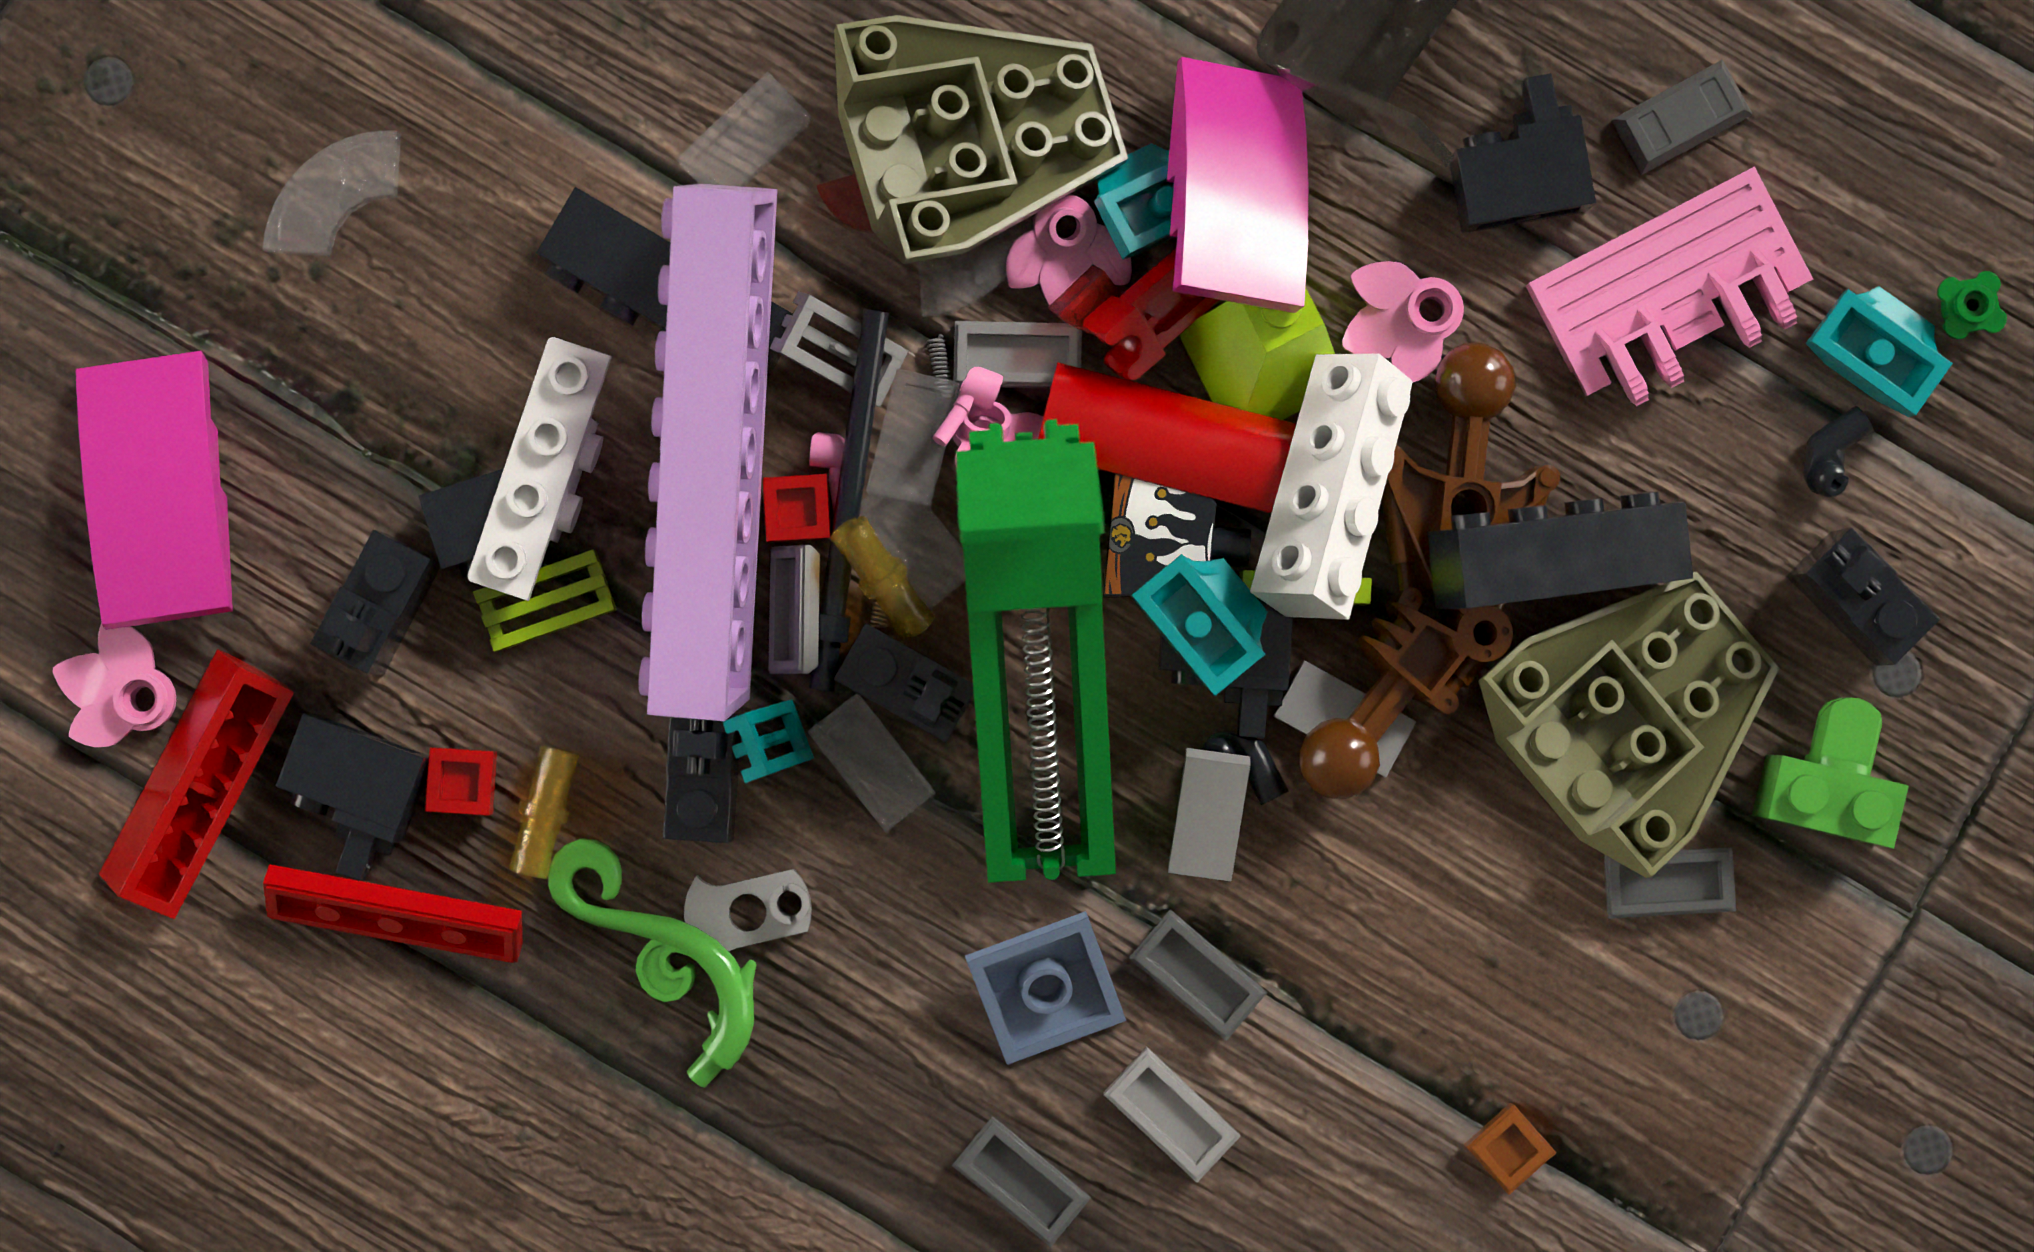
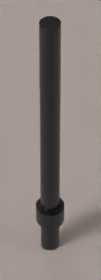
M864 309L819 611L818 666L811 671L809 688L820 691H834L836 681L834 678L837 674L841 643L848 642L851 616L846 615L845 612L889 312Z

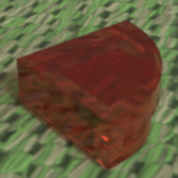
M856 174L816 185L823 203L840 222L858 231L874 233L869 222Z
M1092 264L1048 309L1059 319L1074 328L1082 330V322L1090 313L1111 295L1119 298L1122 294L1106 272Z

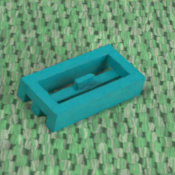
M792 699L723 721L726 733L739 731L743 741L731 746L735 757L739 758L748 755L752 767L741 771L745 783L814 759ZM779 717L782 718L785 729L759 737L755 725ZM787 741L791 742L794 752L768 761L764 749Z

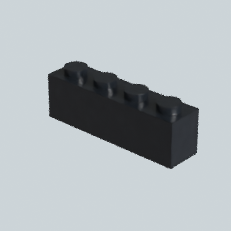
M575 187L536 252L545 262L550 264L545 275L577 294L584 284L605 296L600 307L632 326L639 316L660 328L659 332L666 331L668 305H661L659 302L658 283L661 267L663 265H670L671 242ZM772 301L767 380L782 356L771 350L770 346L775 337L781 339L786 328L781 326L786 314L793 316V313Z
M1659 491L1621 495V508L1604 510L1603 498L1564 502L1565 515L1548 517L1547 505L1508 509L1509 522L1491 524L1490 512L1450 516L1452 529L1427 532L1435 608L1467 609L1694 579L1686 503H1660Z

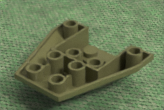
M900 15L836 24L834 42L838 117L872 231L903 264L965 253L1125 164L1128 159L1092 44Z
M1697 571L1693 572L1694 579L1668 582L1531 636L1518 644L1478 680L1496 743L1580 841L1645 878L1652 877L1696 835L1779 670L1776 663Z

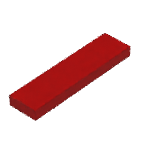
M271 864L268 866L263 881L267 917L270 919L509 963H518L523 945L521 910Z

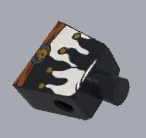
M1116 473L1113 482L1103 597H1131L1132 594L1181 554L1193 561H1211L1224 558L1230 566L1248 568L1251 530L1214 526L1216 514V499Z

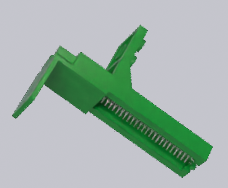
M1057 419L1047 420L1044 423V439L1033 440L1032 432L1015 433L1016 441L1004 442L1002 425L991 423L989 424V430L969 431L970 450L956 451L960 542L963 543L988 883L1026 880V869L1042 868L1045 878L1049 880L1056 879L1060 874L1059 870L1066 866H1077V877L1116 874L1099 535L1104 530L1094 442L1080 443L1078 424L1057 425ZM1068 606L1081 844L1062 845L1064 841L1061 835L1063 833L1061 825L1063 819L1060 815L1062 808L1059 805L1061 803L1059 795L1061 788L1058 784L1060 777L1057 774L1059 772L1057 764L1059 757L1056 753L1058 751V745L1056 744L1058 737L1055 733L1057 725L1054 722L1056 720L1054 712L1056 705L1053 701L1055 693L1052 691L1054 689V682L1052 681L1054 673L1051 670L1053 661L1050 659L1053 652L1049 648L1052 644L1049 637L1051 629L1048 626L1051 621L1048 616L1050 607ZM1041 608H1046V609H1047L1046 613H1043V612H1041V611H1035V610H1038V609H1041ZM1026 610V612L1021 614V619L1028 621L1021 628L1023 631L1029 632L1022 637V640L1030 643L1023 647V651L1029 654L1024 657L1023 661L1029 664L1024 669V672L1032 675L1025 679V683L1031 686L1025 692L1031 696L1026 701L1027 705L1032 707L1027 711V715L1032 717L1027 724L1033 728L1028 733L1030 737L1034 738L1029 742V746L1034 749L1029 755L1035 759L1030 764L1035 769L1031 773V777L1036 780L1031 786L1037 790L1032 794V797L1038 800L1033 804V808L1038 810L1034 813V818L1038 820L1034 827L1039 830L1035 834V838L1039 842L1035 847L1018 848L1002 623V611ZM1030 613L1043 615L1035 619L1024 618V615ZM1045 617L1047 618V624L1037 622ZM1038 624L1044 626L1042 628L1035 630H1028L1024 628L1026 625ZM1045 628H1047L1048 630L1047 635L1039 633V631H1042ZM1029 635L1044 636V638L1034 641L1025 639ZM1046 639H1048V642H1049V643H1048V646H1047V645H1044V644H1042V643H1039V642H1042V641H1044V640H1046ZM1029 646L1045 647L1043 650L1039 651L1026 650V648ZM1047 649L1049 651V656L1039 654ZM1032 656L1046 658L1039 662L1027 661V658ZM1048 660H1049V662H1050V666H1049V667H1047V666H1045V665H1041L1042 663H1044V662H1046V661H1048ZM1032 667H1042L1046 669L1045 671L1039 673H1030L1027 671L1029 668ZM1050 671L1051 675L1049 678L1042 674H1045L1046 672ZM1031 678L1047 679L1045 682L1036 684L1028 682ZM1048 682L1051 683V688L1041 686L1045 685ZM1034 688L1048 690L1041 694L1029 693V690ZM1051 692V699L1044 697V695ZM1033 699L1048 700L1047 703L1040 705L1029 703ZM1052 703V709L1043 707ZM1035 709L1050 711L1043 715L1030 714V711ZM1052 713L1053 720L1046 718V716ZM1034 720H1047L1050 722L1042 726L1031 725V722ZM1051 724L1054 726L1053 730L1045 728ZM1036 730L1051 732L1044 736H1033L1031 734ZM1053 734V735H1054V741L1048 739L1047 737H1049V736H1051V735ZM1039 740L1051 742V744L1043 747L1032 745L1033 742ZM1052 745L1055 746V750H1054V751H1053V750H1050V749H1047V748L1051 747ZM1036 751H1049L1052 753L1045 757L1033 756V753ZM1055 755V761L1048 759ZM1038 761H1048L1053 763L1050 766L1041 768L1035 767L1033 765L1035 762ZM1056 766V772L1050 770V768ZM1040 771L1053 773V775L1046 778L1034 776L1036 772ZM1056 776L1057 781L1055 782L1050 779ZM1044 781L1054 784L1047 788L1035 787L1036 783ZM1057 786V792L1050 790ZM1039 792L1055 794L1049 798H1037L1035 796ZM1056 796L1058 797V802L1051 800ZM1040 802H1051L1056 804L1053 807L1045 809L1036 807V804ZM1058 806V812L1052 810ZM1041 812L1056 814L1048 819L1037 818V814ZM1059 817V823L1053 819ZM1042 822H1051L1057 824L1055 827L1049 829H1040L1037 827V825ZM1060 828V832L1054 831V829ZM1052 832L1057 834V836L1050 839H1040L1038 834ZM1060 837V843L1055 841V839ZM1052 842L1058 844V846L1039 847V844Z

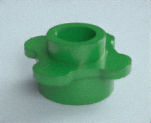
M1982 271L1973 279L1960 281L1955 277H1948L1939 284L1937 296L1942 300L1941 314L1945 321L1943 329L1949 337L1959 340L1974 331L1985 330L1993 334L2004 328L2007 322V315L1999 307L1997 292L2001 287V282L1996 274L1990 271ZM1969 299L1977 302V309L1975 311H1970L1967 308L1966 304Z

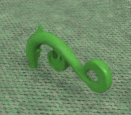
M581 838L567 843L554 855L548 868V887L553 900L561 909L579 920L595 926L651 939L637 957L636 974L640 985L650 997L662 1002L679 1000L693 987L696 977L695 966L688 963L681 969H675L670 964L672 953L677 952L691 957L709 975L718 995L719 1015L713 1010L708 1012L707 1016L711 1026V1035L702 1044L704 1052L687 1070V1074L693 1082L701 1087H707L723 1068L729 1070L735 1065L749 1043L754 1026L753 980L756 962L749 959L740 968L734 956L716 939L699 928L673 917L609 909L585 903L573 888L572 880L576 872L582 868L595 870L601 876L603 883L601 897L604 900L614 899L619 894L622 885V869L619 857L609 845L597 839Z

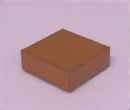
M1509 1103L1464 1144L1508 1195L1556 1154V1151L1513 1103Z

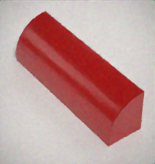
M1057 362L1038 439H1044V423L1047 420L1057 419V425L1078 424L1080 443L1094 442L1097 469L1272 513L1296 423Z
M219 649L216 650L99 872L102 879L118 897L175 920L294 691L246 662Z

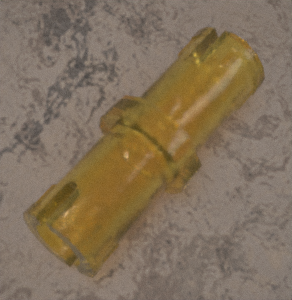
M859 516L858 519L854 517L840 525L831 535V541L836 545L841 554L845 556L861 579L858 587L864 596L868 599L874 598L901 639H906L908 636L910 638L917 636L932 624L934 614L908 581L909 579L906 577L908 568L901 558L892 557L876 535L866 516Z
M541 745L528 799L520 800L517 811L523 814L508 869L524 875L547 879L561 824L568 823L570 811L565 809L579 755L566 750Z

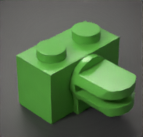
M1836 698L1827 701L1819 710L1809 754L1805 755V760L1784 755L1766 754L1752 816L1874 846L1894 849L1909 786L1870 776L1882 728L1880 712L1871 703L1861 698Z

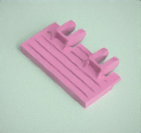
M1753 167L1528 283L1526 288L1568 369L1574 373L1585 396L1612 383L1599 359L1605 355L1631 403L1638 406L1649 400L1648 388L1625 344L1641 337L1660 378L1665 381L1666 385L1673 388L1684 382V374L1671 346L1675 351L1724 326L1712 299L1718 297L1740 340L1750 348L1762 342L1761 328L1738 286L1753 279L1768 307L1771 317L1778 323V326L1785 330L1797 324L1798 317L1787 293L1813 280V277L1756 168ZM1660 326H1662V328H1663V330H1664V332H1665V334H1666V336H1667V338H1668L1670 344L1668 343V341H1667V339H1666V337H1665V335H1664V333H1663V331H1662V329H1661Z

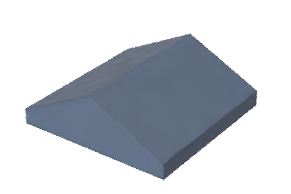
M1086 911L965 956L1007 1065L1126 1021Z

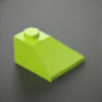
M1306 286L1304 307L1296 313L1226 301L1196 319L1194 323L1179 335L1211 402L1280 420L1300 412L1315 356L1335 354L1325 324Z

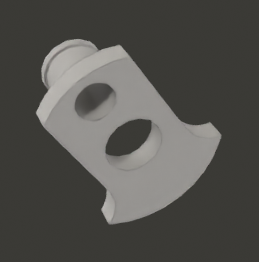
M795 869L719 886L711 885L697 875L687 892L684 905L685 923L704 931L716 939L728 951L807 932L812 915L810 894L802 877ZM787 890L796 893L802 901L801 910L796 914L785 913L780 907L779 899ZM742 894H752L759 897L766 907L765 921L755 930L745 931L738 928L730 917L732 902Z

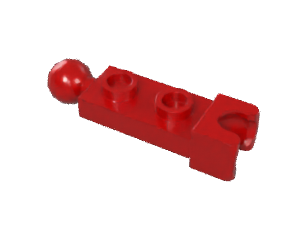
M1176 249L1119 298L1111 295L1082 322L1083 331L1088 334H1094L1108 345H1115L1105 355L1104 363L1111 371L1124 379L1136 380L1166 355L1163 348L1219 301V299L1173 291Z

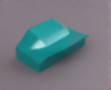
M1152 143L1128 154L1125 164L1097 179L1099 195L1094 203L1122 260L1142 254L1174 238L1170 236L1174 183L1167 182L1169 150H1165Z
M1880 286L1857 295L1849 289L1845 290L1806 342V345L1825 365L1877 402L1907 417L1917 415L1953 364L1937 351L1935 325Z
M1181 554L1131 595L1154 627L1213 696H1216L1265 655L1261 646L1260 636L1268 611L1255 595L1250 592V589L1224 558L1211 561H1193Z

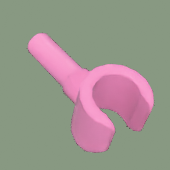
M982 367L970 369L960 387L957 399L953 404L954 407L933 435V440L941 446H946L968 415L972 404L991 410L1001 387L1003 376Z
M817 432L812 436L809 466L829 468L828 482L834 513L845 439L838 434Z

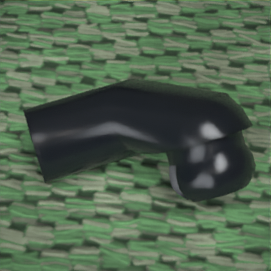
M1854 406L1812 434L1808 439L1803 476L1807 486L1813 493L1830 498L1842 494L1847 488L1849 477L1844 475L1845 450L1873 432L1870 420L1859 407Z
M1222 731L1211 735L1203 744L1201 750L1250 756L1248 781L1260 805L1289 792L1266 745L1260 739L1239 737L1237 733Z

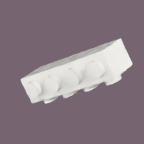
M1379 353L1324 354L1315 356L1250 590L1252 594L1285 617L1349 619L1355 595L1361 585L1362 569L1371 535L1377 526L1378 509L1388 473L1393 466L1394 450L1404 414L1409 407L1410 391L1413 383L1409 377Z

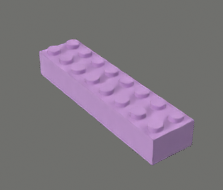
M711 184L674 186L673 199L666 198L663 205L662 234L664 238L671 239L670 265H663L659 275V302L661 305H668L666 331H660L656 340L655 366L657 371H664L663 397H656L652 410L653 436L661 437L660 463L654 462L652 464L648 483L650 501L658 502L657 527L649 529L645 545L647 567H654L653 593H646L642 608V627L644 631L651 632L650 657H643L639 671L640 695L648 696L647 715L725 721L750 699L777 189Z

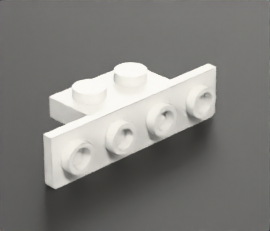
M556 337L548 339L468 573V579L471 582L529 601L549 541L558 543L562 531L567 533L573 531L583 502V497L574 495L582 470L592 473L603 444V437L595 434L598 423L591 417L612 358L611 356Z

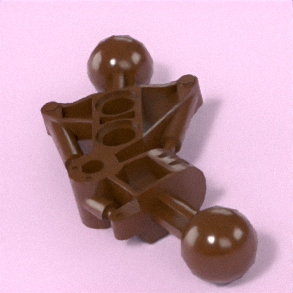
M1463 343L1450 350L1440 362L1434 378L1437 398L1447 412L1452 415L1446 475L1418 466L1398 445L1395 446L1393 466L1388 473L1381 500L1390 564H1396L1399 590L1396 591L1392 600L1388 601L1385 605L1392 623L1378 618L1371 622L1373 630L1379 639L1375 640L1363 635L1358 639V644L1363 654L1382 675L1347 719L1333 718L1319 723L1306 735L1300 749V767L1305 780L1314 791L1327 798L1341 800L1359 795L1373 783L1380 767L1377 742L1411 699L1421 701L1437 713L1450 714L1455 712L1459 706V699L1456 694L1461 687L1467 688L1488 661H1494L1502 657L1510 647L1513 632L1512 624L1508 616L1503 612L1505 604L1467 609H1438L1445 615L1441 623L1418 612L1423 600L1422 596L1435 606L1427 532L1452 529L1450 517L1452 516L1451 503L1457 493L1463 494L1468 499L1471 505V514L1490 512L1491 524L1509 522L1508 509L1546 505L1550 492L1560 482V473L1552 465L1533 467L1511 482L1484 481L1490 420L1500 415L1507 407L1516 388L1513 366L1500 350L1484 343ZM1474 627L1477 629L1476 640L1473 637Z

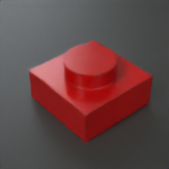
M827 474L763 478L766 541L768 543L831 538Z
M430 747L425 811L493 815L497 751Z

